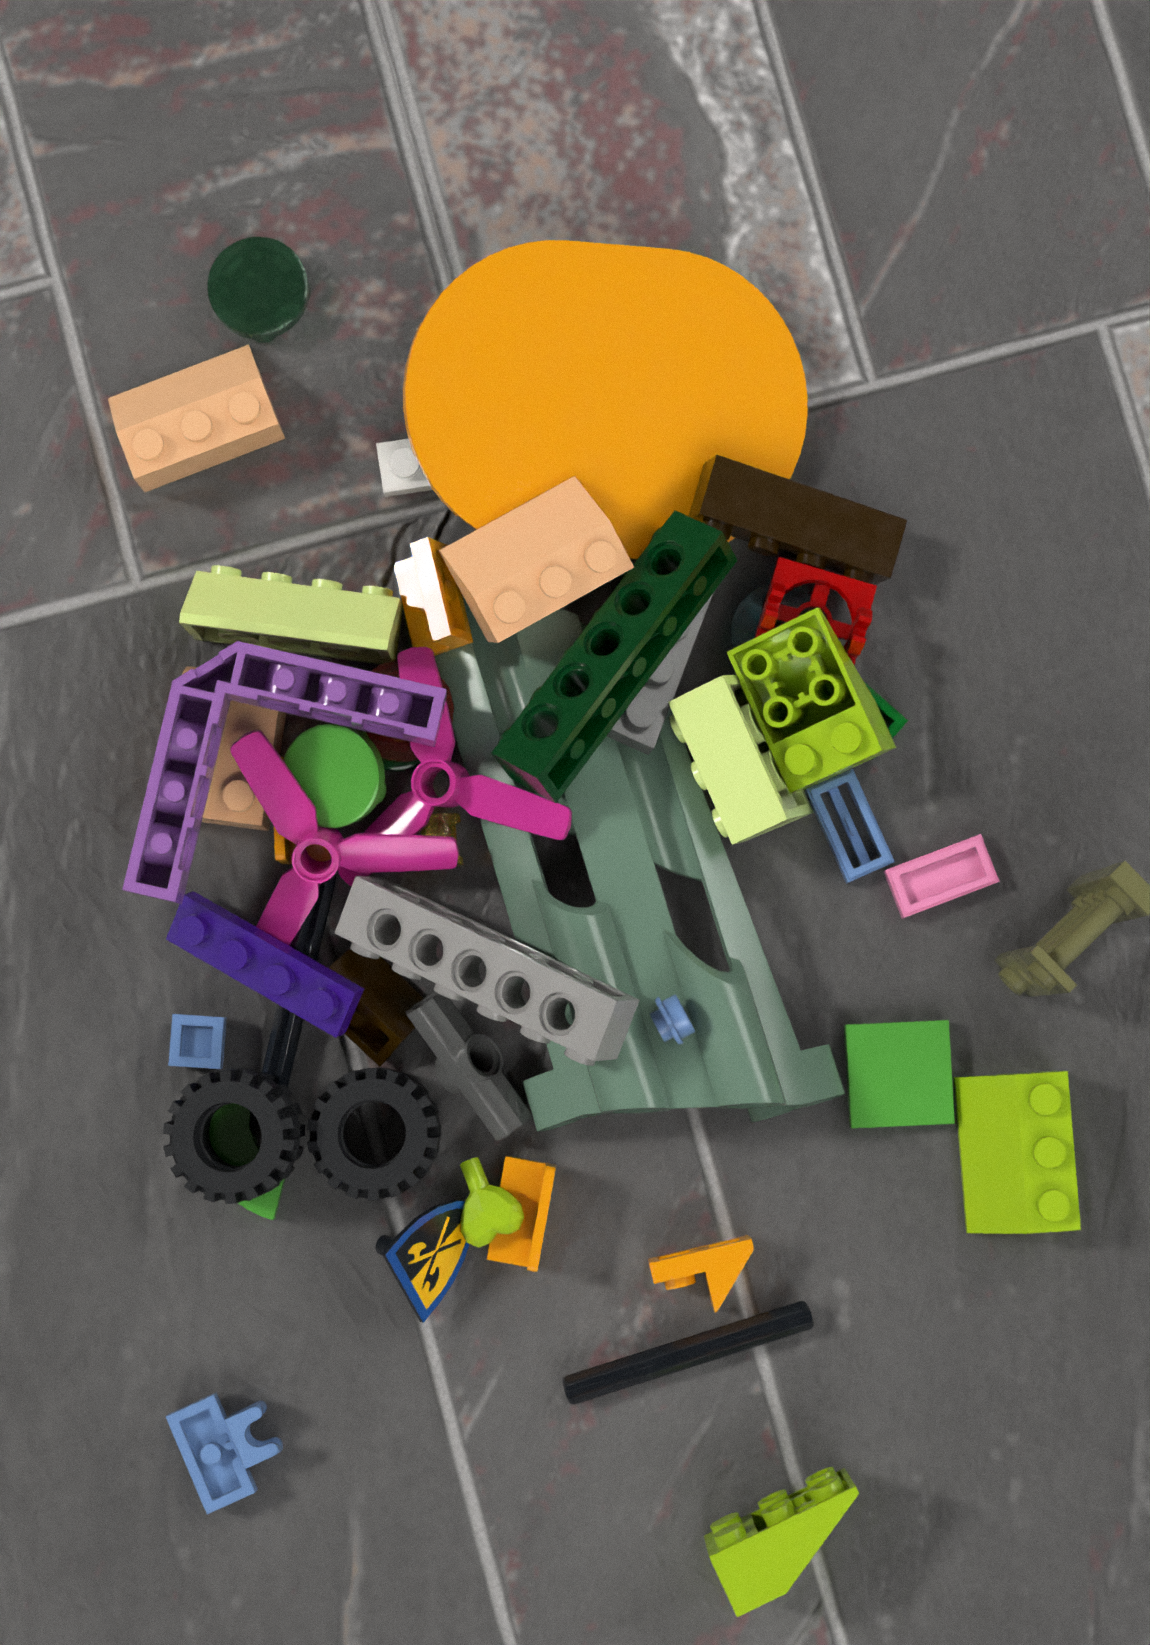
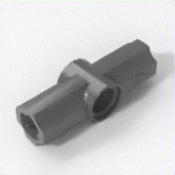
M434 991L406 1012L408 1018L437 1057L435 1072L440 1084L453 1094H463L496 1141L511 1134L532 1116L529 1109L501 1071L503 1068V1055L498 1044L485 1034L475 1035L450 998Z

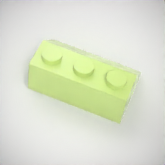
M722 675L668 702L673 712L670 715L671 727L679 741L687 743L694 762L691 763L693 776L701 789L708 790L715 809L712 810L714 823L723 837H729L732 845L748 841L814 813L804 790L789 793L737 675Z

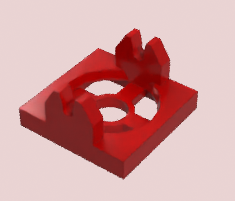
M778 557L754 638L774 629L776 620L786 623L797 618L804 609L820 607L838 639L846 641L843 648L855 665L856 659L860 656L865 645L866 631L872 621L873 611L871 607L877 586ZM806 583H815L810 602L803 603L797 609L780 604L784 595L794 587ZM830 588L837 591L847 603L852 625L833 620L831 612L825 606Z

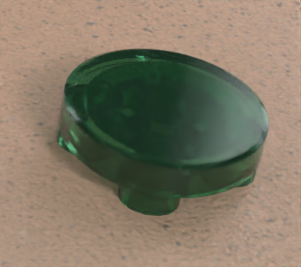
M249 237L229 245L218 255L212 264L207 282L209 301L220 322L231 332L244 338L253 339L259 343L271 342L277 336L290 330L303 316L311 295L309 279L298 255L286 244L268 237Z

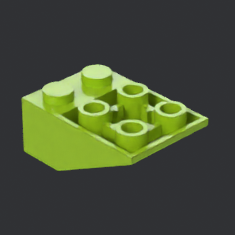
M820 607L727 651V655L789 793L806 790L896 748L873 696Z
M833 1467L821 1469L805 1479L806 1487L789 1495L785 1489L776 1491L758 1501L757 1504L760 1509L741 1518L738 1512L731 1513L710 1525L712 1532L704 1535L707 1552L737 1617L785 1595L857 1498L859 1492L845 1468L835 1472Z

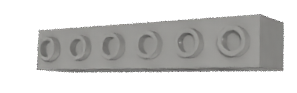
M355 876L335 930V934L352 942L350 947L352 951L372 959H379L381 956L393 962L391 969L394 972L416 980L424 977L435 983L433 990L438 994L459 1001L466 998L478 1004L476 1011L479 1014L500 1022H506L509 1019L522 1026L520 1033L525 1037L545 1044H549L550 1041L566 1047L565 1056L589 1066H594L596 1061L618 1058L640 1001L623 991L383 877ZM397 920L399 921L401 926V933L398 939L395 935V924ZM439 940H441L443 945L441 960L438 959L436 954V946ZM482 960L486 965L487 971L483 982L478 973L479 964ZM525 980L530 987V998L527 1004L521 994L522 985ZM569 1001L575 1009V1019L572 1025L567 1022L565 1017V1009Z

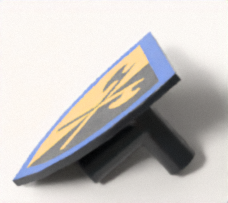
M454 1199L434 1205L415 1217L395 1238L382 1235L376 1242V1252L384 1257L417 1318L422 1323L425 1322L448 1292L465 1260L469 1244L461 1233V1214L466 1200Z

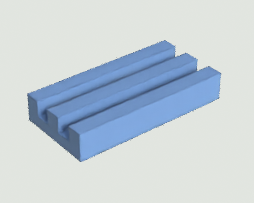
M853 769L805 790L846 884L895 862ZM845 783L879 858L873 861L868 856L838 789V786ZM827 792L859 861L860 866L853 869L820 794Z

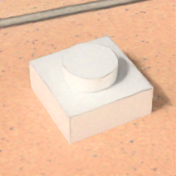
M409 439L376 443L385 497L433 490L416 456L413 454Z

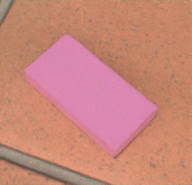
M981 834L883 871L902 919L1000 882Z

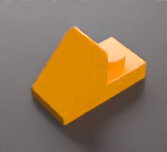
M745 1235L649 1258L648 1262L654 1284L664 1282L666 1290L676 1289L696 1283L695 1274L704 1272L712 1308L716 1313L752 1254L754 1246L751 1237Z

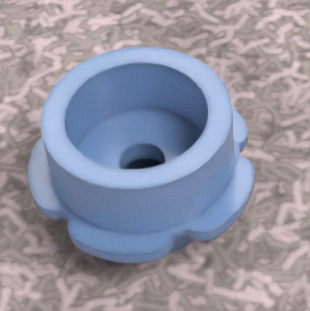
M674 994L663 1001L659 997L655 999L659 1009L650 1013V1016L663 1041L666 1042L674 1038L677 1044H683L682 1039L695 1033V1029L678 997Z

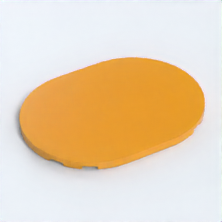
M544 240L508 247L487 256L455 278L440 293L420 323L409 350L403 382V412L411 449L432 486L431 488L456 516L475 530L575 476L610 520L629 558L638 559L651 542L656 530L664 525L674 510L689 516L703 465L715 455H720L790 479L801 454L805 438L808 395L800 354L784 320L758 288L729 267L708 257L681 250L569 240ZM730 536L729 540L727 541L730 542L735 537Z

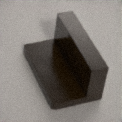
M349 949L328 967L364 988L345 1035L381 1067L416 1029L406 1012L424 998L398 973L394 972L391 969L392 967L381 957L379 959H372Z

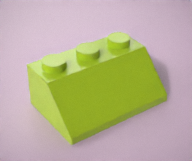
M1055 1070L953 1077L966 1233L1033 1234L1081 1230L1068 1071Z

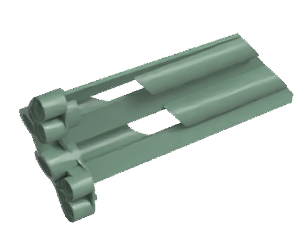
M463 597L473 643L436 655L435 660L442 686L447 689L446 702L464 767L470 776L484 775L543 797L511 779L491 752L498 744L503 732L512 726L529 703L534 691L543 685L560 662L565 650L574 644L586 628V625L579 621L578 615L560 608L499 643L488 642ZM669 708L656 745L649 755L606 736L557 802L569 807L572 811L571 828L568 834L577 836L596 898L593 906L586 908L574 907L555 899L549 894L530 832L480 818L515 940L640 1000L617 1059L596 1061L594 1066H589L565 1056L566 1047L553 1041L546 1044L553 1070L522 1082L537 1132L555 1129L586 1117L601 1114H637L669 1111L671 1109L710 1107L747 1109L750 1121L753 1123L845 1095L830 1044L800 1050L706 798L693 776L691 770L692 762L685 743L679 741L671 727L670 715L673 714L671 708ZM655 866L703 883L729 966V972L719 971L704 963L687 949L676 936ZM676 994L695 1029V1033L682 1039L683 1044H677L674 1038L664 1042L650 1016V1013L659 1009L655 1002L657 997L663 1001ZM569 1001L565 1009V1017L567 1022L572 1025L575 1019V1009Z

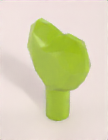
M479 1157L462 1162L460 1168L470 1191L461 1214V1233L466 1242L481 1248L491 1243L497 1233L511 1234L519 1230L524 1219L521 1203L502 1187L489 1185Z

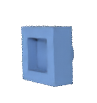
M172 1014L168 1066L223 1069L227 1017Z

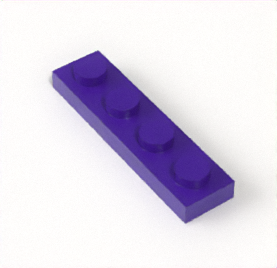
M194 891L184 894L183 902L178 907L166 940L335 1038L346 1033L364 991V988Z

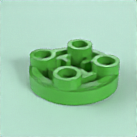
M332 723L318 725L307 729L296 737L285 754L283 761L316 807L318 826L338 828L354 824L370 814L375 806L385 797L387 789L382 757L366 731Z

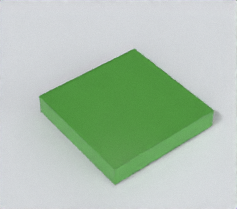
M949 1020L844 1025L849 1128L955 1124Z

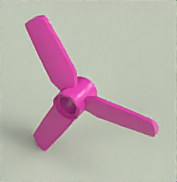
M411 647L398 653L397 662L401 679L443 688L434 652L431 648ZM445 702L435 747L410 742L411 750L421 762L412 774V791L401 794L363 833L417 835L427 825L435 806L454 808L460 805L471 816L556 840H564L571 828L572 811L567 806L554 803L549 799L484 775L470 776L462 765L451 762L455 746V736L447 702ZM445 770L450 779V786L445 795L438 797L433 788L434 778L440 771ZM341 866L337 869L340 877L349 886H352L355 876H370L372 874L357 873Z
M255 729L245 733L231 746L230 752L275 829L280 835L296 844L292 854L293 867L282 874L256 926L285 944H291L319 897V884L331 879L339 866L357 873L454 869L457 866L459 850L457 841L453 837L357 833L344 839L336 828L318 826L316 807L261 730ZM313 844L324 846L330 852L331 859L324 862L316 861L308 855L306 847Z

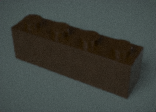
M715 455L704 463L689 513V517L722 531L727 540L732 536L749 542L747 548L755 553L775 557L779 552L796 558V562L822 570L827 568L842 573L843 576L874 585L891 579L908 521L720 455Z

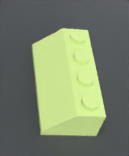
M214 565L211 567V573L196 571L180 612L179 623L195 640L233 644L236 641H241L284 652L395 666L403 605L400 598L392 597V590L383 587L363 586L362 593L344 591L342 590L343 584L332 580L313 579L311 586L292 584L291 576L280 573L263 572L261 579L241 577L242 571L237 568Z

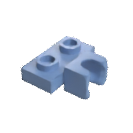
M216 1392L166 1416L206 1514H210L256 1493L258 1488L249 1467L269 1459L283 1450V1443L280 1438L272 1437L268 1440L260 1441L255 1439L250 1432L251 1423L260 1419L267 1410V1405L264 1401L255 1402L227 1416Z

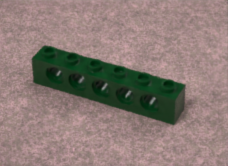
M674 510L664 525L656 530L649 545L633 564L634 568L623 574L621 582L605 603L594 612L590 623L574 644L565 650L558 665L543 685L534 691L527 706L512 726L503 732L498 744L491 752L511 779L554 803L558 802L737 562V558L722 531Z

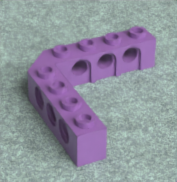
M236 641L218 652L217 656L196 669H191L172 681L122 890L182 904L230 701L435 747L446 702L447 689L241 641Z

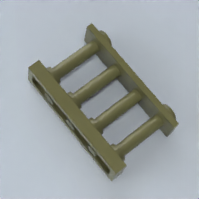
M1126 861L1081 875L1066 889L1075 898L1071 902L1073 908L1034 946L1003 952L994 959L1002 968L998 973L999 978L1011 991L1018 996L1025 992L1029 997L1070 993L1077 984L1064 970L1111 924L1150 915V885Z

